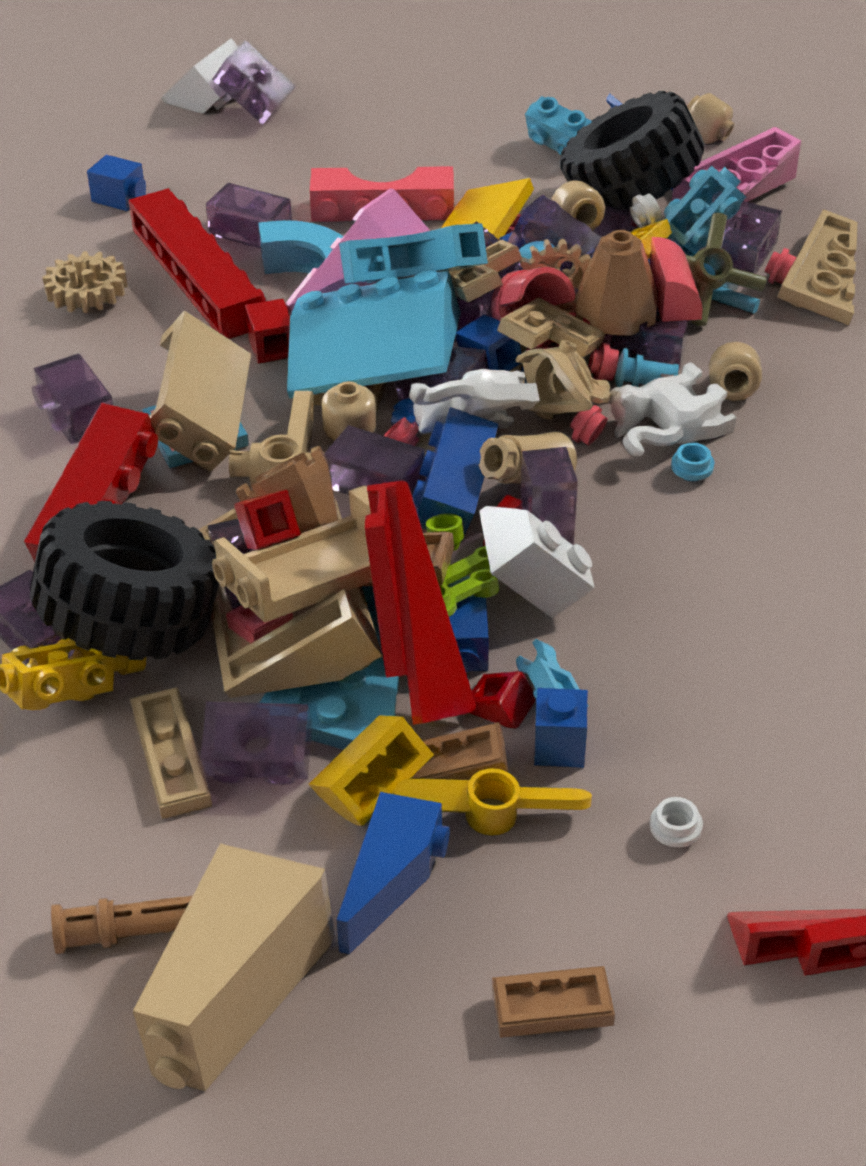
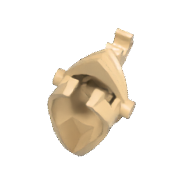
M561 340L559 347L528 350L516 358V362L523 363L527 383H536L540 401L532 409L528 410L537 412V415L544 419L551 420L554 414L588 411L593 406L591 402L599 404L608 403L611 397L610 384L607 380L593 379L590 367L587 366L581 355L575 351L577 345L566 340Z

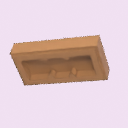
M499 722L423 740L434 756L410 779L470 780L474 774L484 769L493 768L508 772L504 735Z
M605 966L492 977V993L500 1038L614 1026L615 1012Z

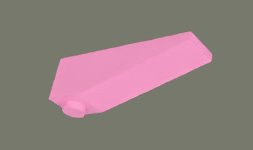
M390 188L357 212L353 217L354 224L343 238L338 237L330 246L332 249L331 253L320 267L313 268L285 304L290 316L297 299L308 292L320 291L321 293L338 291L341 287L349 284L366 286L377 283L358 282L345 284L339 243L350 240L405 236L430 231L429 228L394 189Z

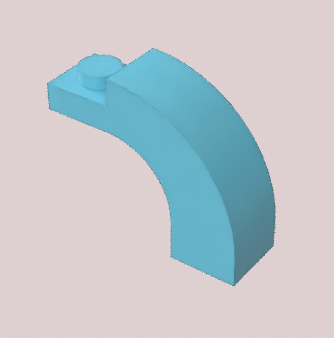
M284 220L259 222L264 273L303 272L309 274L313 268L320 267L332 251L330 246L338 237L343 238V236L332 229L309 222Z
M482 223L451 225L405 236L350 240L339 243L345 284L358 282L374 283L388 277H396L399 280L414 277L416 274L426 270H434L436 272L449 270L450 272L488 264Z

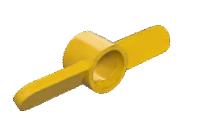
M493 768L477 772L470 780L404 779L397 784L394 790L395 795L442 803V812L465 813L466 820L471 828L481 834L491 836L509 831L516 822L518 809L584 810L590 808L592 802V794L583 789L519 787L517 780L510 773ZM491 798L500 800L505 804L493 806L485 804L480 800Z

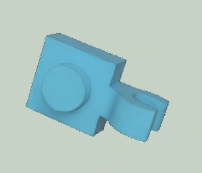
M535 639L532 642L537 650L534 662L522 656L516 659L519 671L528 675L535 687L533 694L536 699L537 688L579 689L571 673L559 666L556 652L549 644Z

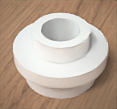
M639 194L633 197V206L630 207V214L638 227L662 220L661 209L651 194L645 196Z
M667 798L651 814V833L664 845L677 848L686 847L695 843L701 836L703 828L702 817L697 807L685 798Z

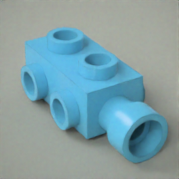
M541 96L529 106L525 113L529 137L535 143L545 145L557 151L560 155L570 138L575 137L583 126L591 123V120L585 118V114L582 111H571L559 105L558 101L553 97Z
M712 165L707 171H698L691 178L689 183L691 189L681 200L674 199L664 210V219H668L672 234L666 239L675 242L681 248L686 247L694 254L701 248L706 247L712 214L723 213L727 216L728 220L738 212L741 203L747 198L736 188L741 181L726 167L720 172Z

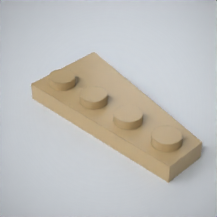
M823 209L783 281L777 298L785 300L795 307L805 308L850 325L854 315L852 299L855 295L853 276L856 271L854 255L857 249L858 222Z

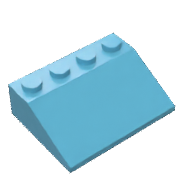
M426 270L416 274L414 277L399 280L396 277L381 279L376 284L366 286L349 284L341 287L338 291L327 293L311 291L298 298L290 316L287 377L289 399L294 397L295 391H313V395L326 393L332 387L346 381L367 386L447 372L461 314L449 270L443 272Z

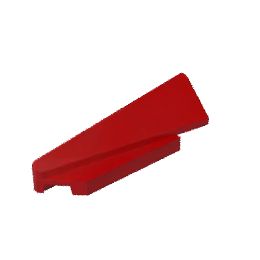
M406 481L368 485L367 493L370 514L365 516L364 529L386 678L407 675L413 725L470 713L475 710L476 704L409 485Z

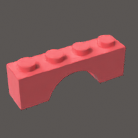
M453 166L417 167L409 176L391 182L363 180L354 176L348 168H311L309 190L311 222L354 221L353 217L362 207L390 188L394 189L422 221L447 220L454 210Z

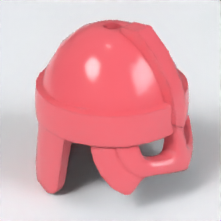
M542 267L532 270H518L502 277L503 285L495 288L490 308L492 317L501 321V318L536 298H541L557 306L574 301L576 294L570 279L558 269ZM551 339L546 340L545 342H543L542 344L538 345V346L535 347V348L538 349V348L544 346V345L547 344Z

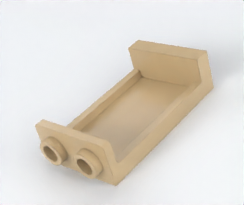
M184 311L161 336L160 346L168 350V356L157 406L149 417L159 441L205 469L212 471L230 454V450L236 448L251 353Z
M364 485L349 491L351 516L301 533V535L246 554H242L224 537L215 540L216 559L212 561V568L216 580L222 587L226 586L232 591L244 608H250L265 623L326 600L343 589L347 592L372 582L364 529L365 516L370 514L367 486Z

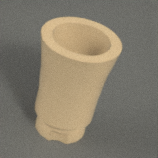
M560 432L527 436L503 435L499 438H488L480 449L481 460L479 467L482 474L487 479H496L504 484H521L550 492H558L569 485L576 471L577 457L575 447L572 441Z

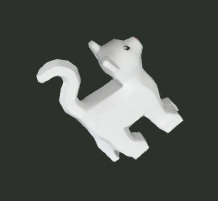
M692 362L683 366L680 375L657 378L642 387H635L629 384L616 387L610 392L611 413L618 422L614 431L615 437L619 438L625 434L622 442L626 451L632 456L639 457L644 454L641 443L665 447L676 443L686 444L734 432L737 417L733 413L727 416H723L720 413L721 403L727 397V391L718 384H711L708 386L706 394L697 396L692 385L696 384V380L702 376L703 371ZM645 417H650L661 429L650 426H634Z
M479 369L465 373L461 380L449 381L431 388L425 384H412L409 398L414 402V416L416 423L419 425L418 429L422 434L431 433L436 421L444 423L450 407L498 423V428L506 429L514 423L513 417L508 416L506 409L514 406H520L521 410L532 409L540 401L536 383H523L525 379L524 372Z

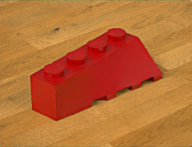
M105 403L100 404L24 540L34 562L42 529L58 512L67 507L72 509L76 504L84 502L94 505L98 501H111L112 504L122 505L127 500L129 494L136 490L140 481L141 471L148 458H152L155 455L158 447V436L154 431L148 413Z

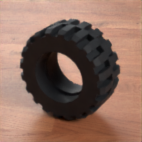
M657 91L655 94L650 92L643 94L639 98L629 99L620 106H614L605 114L591 120L589 125L583 126L577 132V135L571 137L567 142V146L563 148L560 157V169L567 182L582 181L597 190L604 201V217H612L617 213L620 215L628 213L630 207L633 206V197L639 194L642 196L651 194L657 200L666 195L665 193L671 188L675 189L680 185L685 177H689L694 172L695 166L700 164L704 154V141L683 98L670 91L668 93L666 91Z
M98 501L94 505H90L88 502L79 503L72 509L67 507L61 510L43 527L30 583V599L42 622L46 626H52L55 634L66 640L69 638L75 641L77 647L87 651L92 648L101 651L104 656L116 658V655L128 656L129 660H143L148 656H152L155 660L167 658L172 652L177 655L186 651L205 635L219 587L212 568V561L216 559L215 547L210 540L204 539L202 532L195 527L189 528L185 525L184 520L174 515L169 517L161 514L162 511L151 507L144 509L136 507L134 503L123 502L122 505L112 504L111 501Z

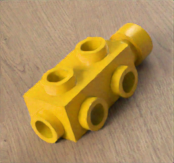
M69 638L66 640L61 639L53 645L32 649L27 646H19L10 653L2 654L0 690L8 695L22 710H42L49 707L52 703L67 700L85 701L92 699L95 694L113 691L114 672L118 671L120 674L126 675L143 671L147 658L145 657L143 660H129L128 656L116 655V658L104 656L101 651L92 648L87 651L77 647L75 641ZM74 650L73 655L68 658V653ZM30 658L28 664L25 666L22 662L25 659Z

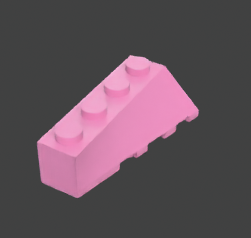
M773 127L701 161L698 166H695L694 172L689 177H685L682 183L673 189L672 201L674 199L681 200L691 189L689 187L691 178L700 170L707 171L712 165L719 172L726 167L741 181L736 188L747 197L741 203L742 205L796 178L801 140L777 127Z

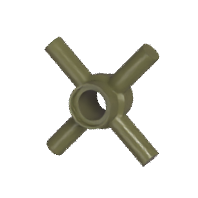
M723 213L712 214L706 249L698 251L694 256L686 255L703 308L702 320L691 321L692 324L697 326L707 325L713 290L720 288L726 282L760 292L763 291L766 285L765 276L732 268L731 256L726 250L721 248L727 216ZM703 263L709 264L714 269L715 276L705 270Z

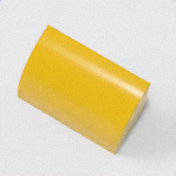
M379 715L308 785L343 818L355 825L363 826L372 817L380 792L394 794L397 784L404 779H410L434 754L403 717Z

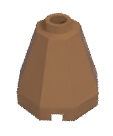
M625 230L613 231L600 239L578 286L576 318L582 321L585 318L590 321L591 326L602 331L604 334L631 336L639 332L640 324L646 321L647 327L655 324L658 290L642 240Z
M320 446L311 449L312 459L308 460L303 452L256 476V483L251 485L253 490H250L247 483L241 485L236 490L240 501L287 489L300 533L338 520L329 464Z

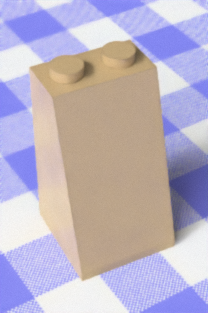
M220 843L133 1009L151 1075L159 1082L175 1089L188 1086L206 1091L331 946L335 933L324 868Z

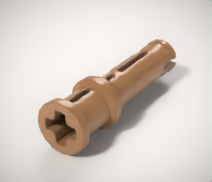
M193 895L114 905V900L100 898L97 905L63 909L61 904L51 905V925L55 954H65L66 949L69 947L101 944L104 949L112 948V945L118 944V938L175 931Z

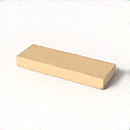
M178 687L130 698L132 712L161 818L165 819L212 807L210 791Z

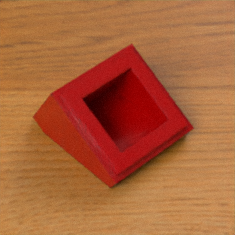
M287 489L234 504L248 549L259 550L301 535Z
M522 671L483 674L472 690L476 708L470 714L494 723L499 722L500 725L507 728L516 729L526 717L536 698Z

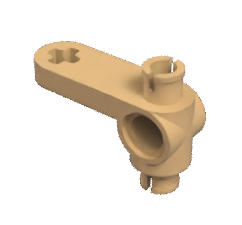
M313 391L294 392L287 435H274L266 438L262 443H251L250 451L230 450L229 476L231 478L249 477L250 484L253 485L256 483V476L304 452L308 460L312 459L309 450L314 423Z

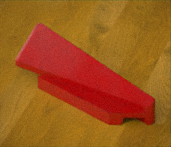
M866 909L729 912L727 915V920L744 966L798 957L804 976L866 966Z

